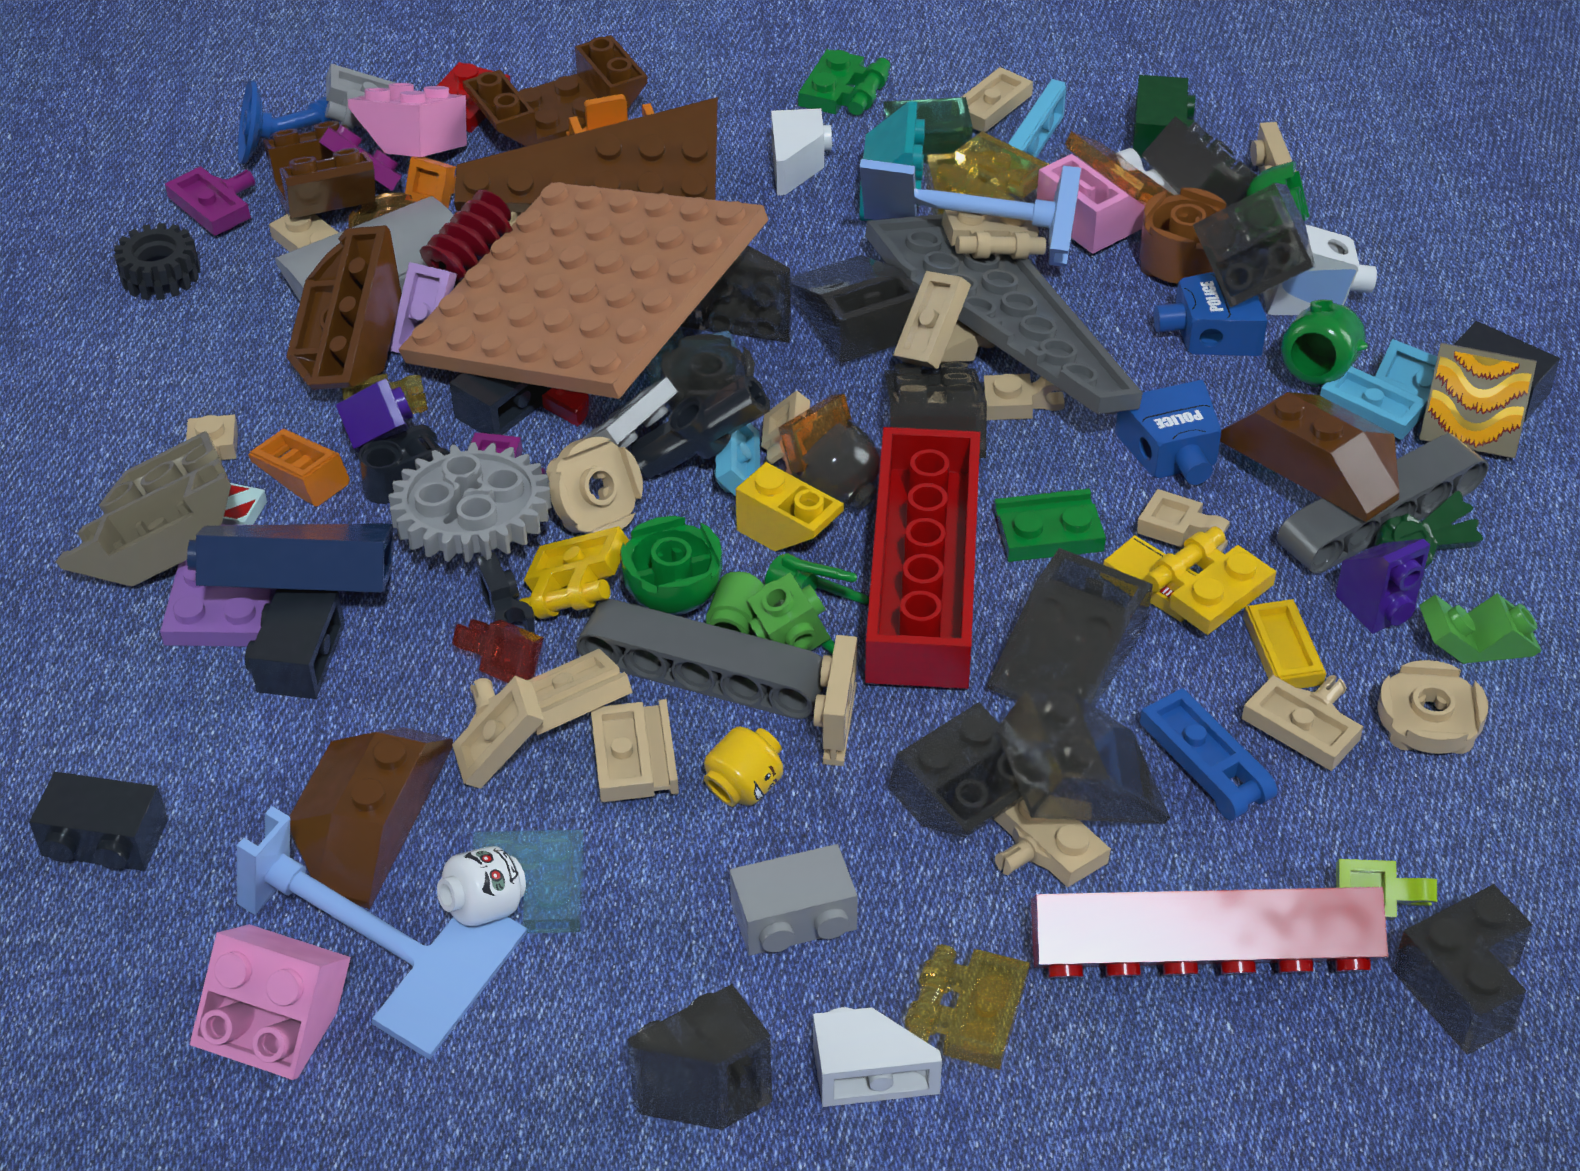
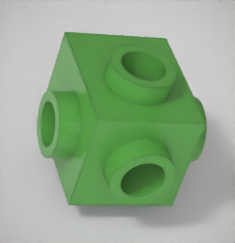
M791 572L777 581L766 584L759 592L747 599L757 615L749 623L760 638L809 651L831 638L818 617L819 614L826 611L819 597L810 584L801 589Z

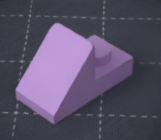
M409 262L389 346L390 351L400 353L398 349L412 335L413 330L423 323L436 309L441 299L454 289L456 273Z

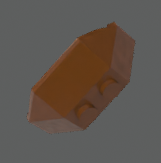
M386 225L345 229L338 238L340 243L322 258L305 280L286 358L312 390L354 387L384 371L402 295L391 231Z
M1287 392L1250 411L1221 429L1220 442L1365 522L1399 500L1394 434L1320 395Z
M402 727L331 741L289 816L290 834L310 876L358 906L370 909L453 748V738Z

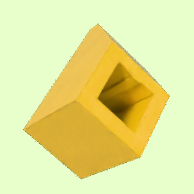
M765 462L735 489L737 531L775 552L815 538L844 511V503L768 462Z

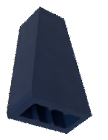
M389 523L204 526L196 534V540H189L187 566L188 570L196 571V586L383 592L392 573L393 525Z

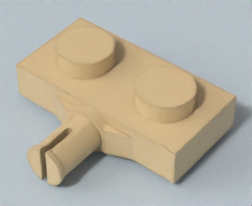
M1273 675L1247 701L1242 714L1244 721L1330 771L1360 741L1363 730L1362 725L1341 714L1333 705L1346 692L1344 681L1339 678L1336 682L1337 676L1335 675L1328 676L1326 681L1315 692L1295 688Z
M514 676L497 695L494 693L491 680L487 678L477 679L474 681L475 685L471 684L470 691L475 700L476 714L468 728L452 744L464 784L481 789L543 723L544 717L531 681Z
M1035 782L996 805L994 820L1013 837L1015 845L995 856V863L1000 871L1003 869L1004 875L1011 874L1014 870L1028 862H1034L1036 865L1049 870L1068 888L1108 863L1111 848L1039 783Z

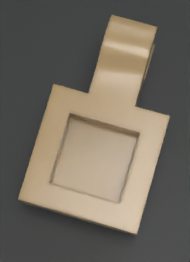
M1030 374L984 375L986 420L1032 419L1033 409L1062 410L1064 409L1063 392H1052L1062 390L1042 376L1036 382L1031 383Z
M798 391L792 393L773 407L770 412L764 414L761 446L767 450L768 462L773 464L780 458H783L787 467L786 473L792 476L806 465L804 452L798 443L805 437L809 429L810 400Z
M235 414L223 416L207 415L201 418L188 419L186 440L207 431L221 462L222 460L237 458L238 426Z
M1157 489L1138 518L1137 533L1183 548L1185 540L1198 531L1206 532L1211 527L1217 526L1225 534L1230 521L1221 516L1202 514L1203 503ZM1226 539L1225 542L1216 549L1223 553V551L1228 545V540Z

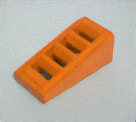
M286 429L280 430L248 454L252 463L298 497L314 506L324 503L346 487L350 481L339 453Z

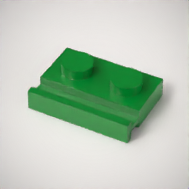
M1090 489L995 499L994 515L998 519V529L1008 562L1104 552L1106 536L1096 506L1092 504Z

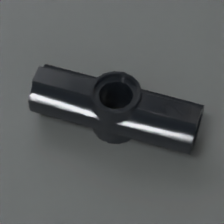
M752 375L741 377L705 400L698 396H690L673 409L668 422L631 443V453L636 459L640 471L649 479L653 476L659 477L696 454L703 459H709L716 456L726 447L732 433L770 412V400L766 396L762 384Z

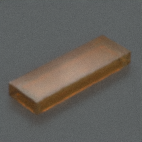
M1071 131L1065 143L1066 148L1135 199L1147 203L1157 193L1167 190L1103 143ZM1167 190L1166 197L1174 195Z

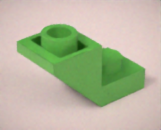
M1498 593L1468 613L1460 605L1452 607L1436 594L1419 605L1434 643L1463 664L1533 657L1542 651L1533 633L1538 626L1532 614L1522 604L1519 603L1514 606Z

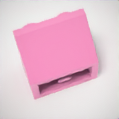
M391 83L389 84V89L367 88L364 89V96L348 99L350 111L385 154L424 157L467 146L466 95L449 94V87L428 86L424 87V91H414V84Z
M1070 154L1039 169L1037 199L1054 201L1063 165L1081 168L1071 238L1092 254L1142 229L1145 204L1075 155Z
M250 924L217 932L189 1045L291 1080L298 1078L338 1012L351 957Z

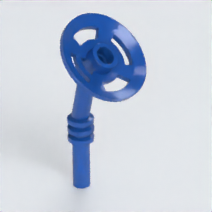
M249 80L243 97L239 123V164H246L258 145L260 137L269 138L270 134L272 135L280 130L300 129L332 121L333 119L325 117L326 107L329 102L326 100V96L309 104L306 110L272 118V113L263 112L262 99L256 81Z

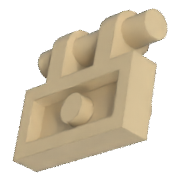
M944 209L942 226L950 245L955 246L957 254H972L973 258L981 259L989 258L990 254H1010L1013 259H1027L1029 255H1044L1046 252L1045 237H1038L1039 230L1037 226H1032V221Z

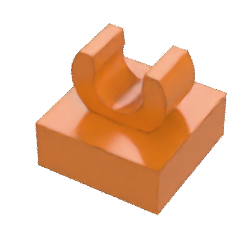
M412 156L410 158L404 198L417 202L433 196L449 208L451 194L455 193L456 166L425 157Z

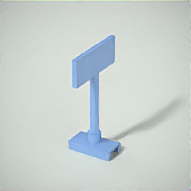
M861 159L860 176L864 218L881 220L917 216L916 204L937 209L1032 221V226L1050 228L1048 235L1049 265L1067 267L1081 168L1063 165L1054 201L1036 199L1035 203L938 190H920L916 188L915 166Z
M273 806L265 813L264 840L258 846L246 838H243L237 844V904L256 915L277 890L285 895L294 893L412 965L413 968L372 1018V1025L429 1060L527 933L526 927L509 917L477 926H464L453 917L431 945H422L305 873L306 867L290 857V817Z

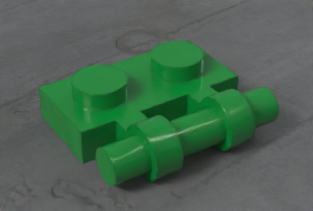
M826 49L798 92V106L809 109L821 108L822 112L837 114L841 106H846L851 114L861 115L876 100V90L882 89L889 78L888 71L891 67L890 62L886 58L880 57L875 63L864 67L863 56L849 54L843 50Z

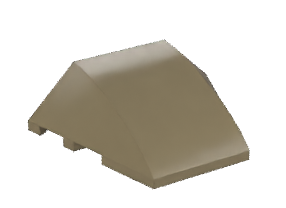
M207 431L126 470L99 504V507L104 512L102 517L82 526L77 533L82 543L70 551L62 552L56 560L59 567L63 570L132 587L186 561L189 540H196V534L204 526L222 525L231 488L228 476Z

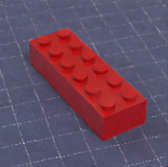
M883 427L866 634L865 683L969 689L980 432Z

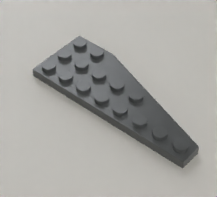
M943 214L867 221L865 237L901 282L918 292L926 271L962 277L971 286L958 317L960 322L1096 414H1116L1119 411L1140 408L1143 392L1028 258L1013 259L1010 254H990L989 258L981 259L973 258L972 254H957L955 246L950 245L942 226Z

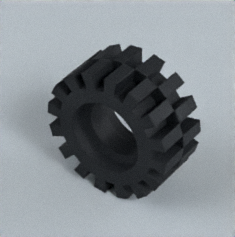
M158 223L157 229H151L150 224L142 226V232L139 233L136 229L129 231L130 238L122 236L119 239L120 245H115L114 257L122 286L125 291L129 290L130 295L136 297L141 293V297L144 300H150L151 295H156L157 300L165 299L164 294L171 293L172 297L180 295L179 288L187 291L192 287L191 282H197L200 265L193 237H190L186 229L180 231L179 226L174 224L167 229L165 223Z

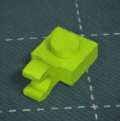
M1338 859L1336 861V888L1383 887L1386 920L1397 918V904L1432 906V902H1437V879L1397 878L1396 861Z

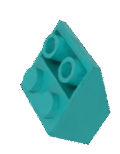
M917 101L907 102L866 134L863 159L915 166L916 188L922 190L925 119H917ZM860 182V221H869L872 219L864 218L862 187Z

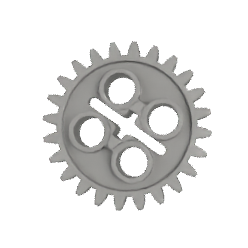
M475 442L469 445L467 451L462 452L456 445H451L450 454L445 456L436 450L432 451L433 460L430 462L417 458L415 460L416 470L403 469L401 471L403 480L393 481L394 493L389 494L393 528H397L399 539H409L410 549L412 550L424 546L426 557H431L438 551H443L444 560L448 562L456 553H463L465 562H470L473 554L481 552L483 557L489 560L492 556V550L496 548L506 554L511 553L510 542L514 541L518 544L526 545L528 543L527 533L539 534L541 532L540 522L549 520L548 509L552 508L548 476L542 474L541 464L530 465V456L528 454L515 458L513 447L498 453L496 452L495 443H491L484 451L478 450Z

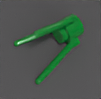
M786 553L776 557L766 573L765 585L772 581H777L791 572L801 589L810 584L814 591L816 588L863 605L869 604V596L819 577L823 576L852 583L857 580V575L853 572L801 560ZM830 638L822 643L821 646L833 655L835 643Z

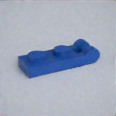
M1184 688L1141 710L1140 724L1213 797L1219 812L1227 820L1232 821L1247 813L1248 805L1254 802L1263 804L1276 797L1277 786L1270 773ZM1237 776L1243 784L1237 787L1230 780L1231 778Z

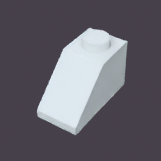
M821 108L771 111L772 152L777 195L788 194L824 168V151L832 150L831 125H823Z
M841 1007L829 1012L813 1014V1049L822 1107L940 1094L942 1069L940 1051L874 1008L852 1009Z

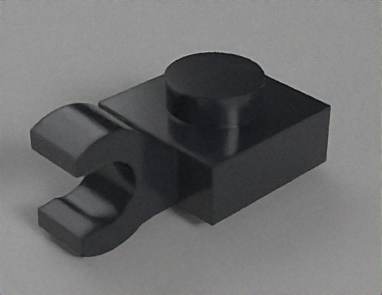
M495 552L492 553L489 560H486L483 556L477 557L476 565L480 592L496 626L498 636L503 640L509 639L508 624L515 621L524 623L529 633L534 632L533 609L526 602L515 600L519 598V591L511 569L503 571Z

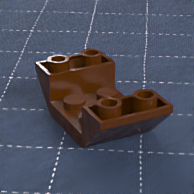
M609 35L597 37L590 42L575 46L577 74L571 76H562L555 81L536 87L524 88L519 92L501 70L484 72L478 77L462 82L464 90L498 132L525 146H530L565 137L566 132L569 131V117L577 116L581 128H585L584 102L586 100L623 94L627 101L628 110L648 83V78L615 38Z
M338 121L318 123L314 126V131L298 133L296 129L280 130L272 134V139L263 140L278 198L290 219L375 202L374 165L366 151L359 152L357 148H347L333 152L319 143L329 126L336 131L340 126Z

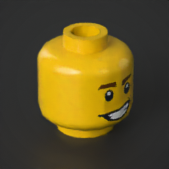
M735 727L705 756L704 766L707 774L704 776V781L712 793L728 806L734 807L738 803L744 806H752L783 775V763L778 755L782 751L781 745L773 735L763 728H758L754 732L745 727Z

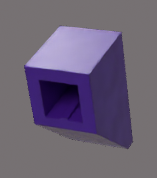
M387 379L376 382L336 404L338 413L356 452H360V449L371 441L381 440L409 429L406 420L414 417L401 387L392 389Z
M1425 539L1387 542L1343 560L1335 596L1372 634L1391 625L1398 626L1403 624L1413 616L1416 609V601L1425 572L1424 569L1430 544Z

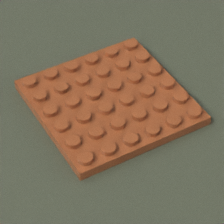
M561 182L551 183L542 190L541 195L531 206L517 217L516 222L511 226L513 230L510 233H505L492 244L490 253L485 254L477 265L466 272L465 277L459 284L441 299L436 309L423 323L413 330L412 335L398 350L405 363L620 399L769 219L764 206L757 204L710 200L701 197L673 196L664 193L655 194L632 190L599 188L597 186L571 185Z

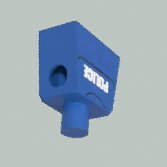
M1247 266L1182 278L1178 282L1175 304L1154 306L1153 319L1156 332L1180 330L1186 350L1191 354L1262 356L1268 320Z
M1203 380L1143 392L1139 409L1119 411L1117 413L1115 426L1117 437L1151 476L1163 478L1182 473L1186 481L1191 485L1201 484L1210 478L1213 473L1212 466L1217 462L1221 427Z

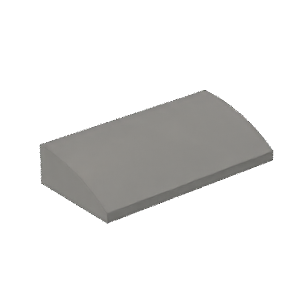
M430 196L352 228L386 225L390 229L398 276L400 277L407 273L409 262L420 265L425 263L421 258L419 250L422 246L427 245L433 235L439 234V230L445 223H450L453 214L439 200ZM344 231L275 258L276 265L299 301L301 300L305 280L322 258L340 243L338 238Z

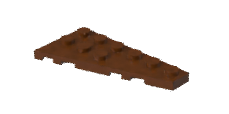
M718 97L457 164L454 195L455 210L461 211L464 204L472 200V197L478 190H487L501 197L510 212H525L541 195L542 190L546 186L557 182L716 200Z

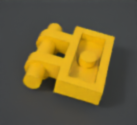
M617 526L539 546L524 578V582L531 589L532 594L529 597L519 599V601L529 604L533 609L534 616L539 619L554 617L558 615L560 610L570 607L577 611L594 607L596 601L605 600L610 597V586L604 579L615 575L621 561V547L623 542L626 545L629 539L622 529Z
M1217 526L1211 527L1206 532L1198 531L1185 540L1183 549L1176 554L1168 553L1155 562L1154 570L1144 577L1145 585L1152 592H1158L1165 586L1174 591L1171 594L1169 608L1206 635H1209L1272 587L1277 572L1239 545H1236L1226 554L1216 549L1226 540L1224 532ZM1195 564L1204 569L1196 576L1187 571Z

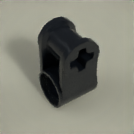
M422 424L387 438L365 444L359 452L364 496L369 501L377 504L390 503L389 494L394 493L392 483L393 481L403 480L401 472L403 469L416 470L415 460L417 458L428 462L432 461V451L434 450L442 453L444 456L450 454V451L441 448L437 443L438 439L433 429ZM419 438H422L425 442L421 443Z

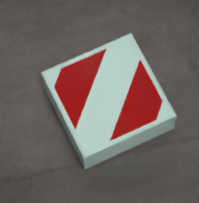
M230 483L231 488L222 524L253 525L267 503L265 490Z

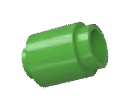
M730 572L723 575L719 580L707 612L706 623L753 635L754 630L749 622L756 618L757 615L747 599L759 592L764 587V584L754 575L747 572Z

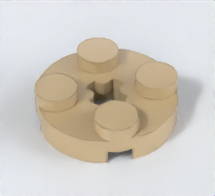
M591 437L576 440L567 445L559 456L551 460L547 466L546 473L549 480L551 502L564 527L570 532L589 534L617 526L623 529L636 514H631L635 507L636 499H641L643 480L641 471L632 453L625 447H618L613 442H610L609 440L611 439ZM591 476L594 479H602L604 487L598 490L599 499H596L589 490Z
M1431 660L1409 662L1401 666L1398 674L1391 678L1389 674L1384 680L1378 700V715L1383 726L1389 731V741L1401 750L1416 749L1427 753L1443 754L1452 752L1464 754L1473 748L1474 742L1482 732L1488 713V700L1483 688L1475 680L1472 687L1466 680L1460 678L1461 670L1453 665ZM1425 702H1434L1436 708L1443 711L1428 710L1424 708Z

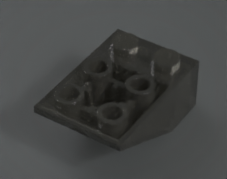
M747 245L680 327L790 343V268Z
M862 255L782 279V286L840 363L896 346L919 290L903 269Z
M962 362L942 363L940 369H922V366L899 363L894 365V370H884L887 427L980 432L979 458H986L987 401L975 368H968V364Z
M1059 548L1037 579L988 682V689L1082 727L1147 627L1153 584Z

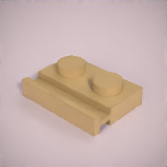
M836 635L833 656L824 655L822 660L820 685L821 687H827L826 695L817 694L814 726L823 727V764L844 766L857 684L855 682L857 673V637Z
M597 649L529 679L528 681H531L544 717L543 723L537 728L535 733L540 735L633 693L627 674L625 672L620 673L619 667L602 650Z
M666 699L659 700V705L643 707V702L602 706L591 711L601 802L655 796L654 791L669 789L671 794H679Z

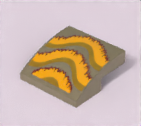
M1440 343L1419 439L1432 441L1444 434L1450 433L1472 450L1515 458L1537 361Z

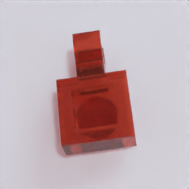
M472 619L470 620L469 628L462 624L456 625L452 644L460 649L482 656L479 671L509 683L514 676L525 680L534 678L544 638L503 620H498L488 625L482 621Z

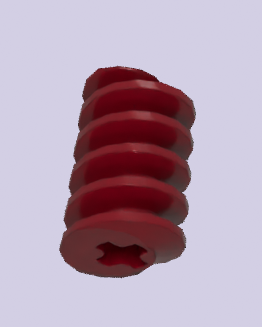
M478 190L472 197V200L467 201L461 208V211L453 215L450 223H445L439 230V234L433 235L427 245L422 246L419 250L421 258L429 267L456 273L455 285H458L465 277L466 272L477 265L485 254L490 253L492 244L505 233H510L513 230L509 223L511 212L501 197L493 192Z

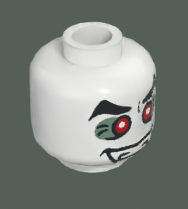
M498 846L483 847L452 856L444 865L442 879L437 884V896L442 908L450 912L454 919L464 926H477L510 916L516 911L520 899L524 896L526 890V880L521 864L516 858L510 856Z

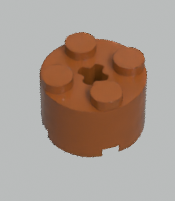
M1181 188L1180 195L1166 197V190L1157 193L1148 200L1144 208L1139 250L1140 269L1145 275L1178 284L1185 277L1225 269L1233 215L1232 212L1229 215L1226 211V203L1222 198L1202 189Z

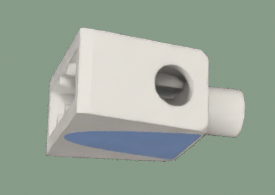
M1287 220L1262 284L1267 314L1299 315L1303 310L1310 307V302L1322 299L1333 300V303L1344 305L1349 291L1371 293L1374 290L1377 270L1375 266L1359 264L1354 241L1350 237Z

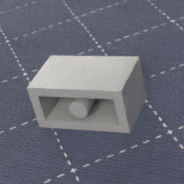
M838 844L730 869L731 905L749 956L763 952H780L792 945L821 938L833 939L845 932L857 930L858 895Z

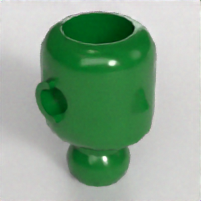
M1322 299L1310 302V307L1303 310L1284 333L1281 345L1283 362L1293 376L1312 387L1336 381L1347 373L1363 350H1366L1368 347L1365 342L1364 324L1357 314L1347 306L1333 303V300Z

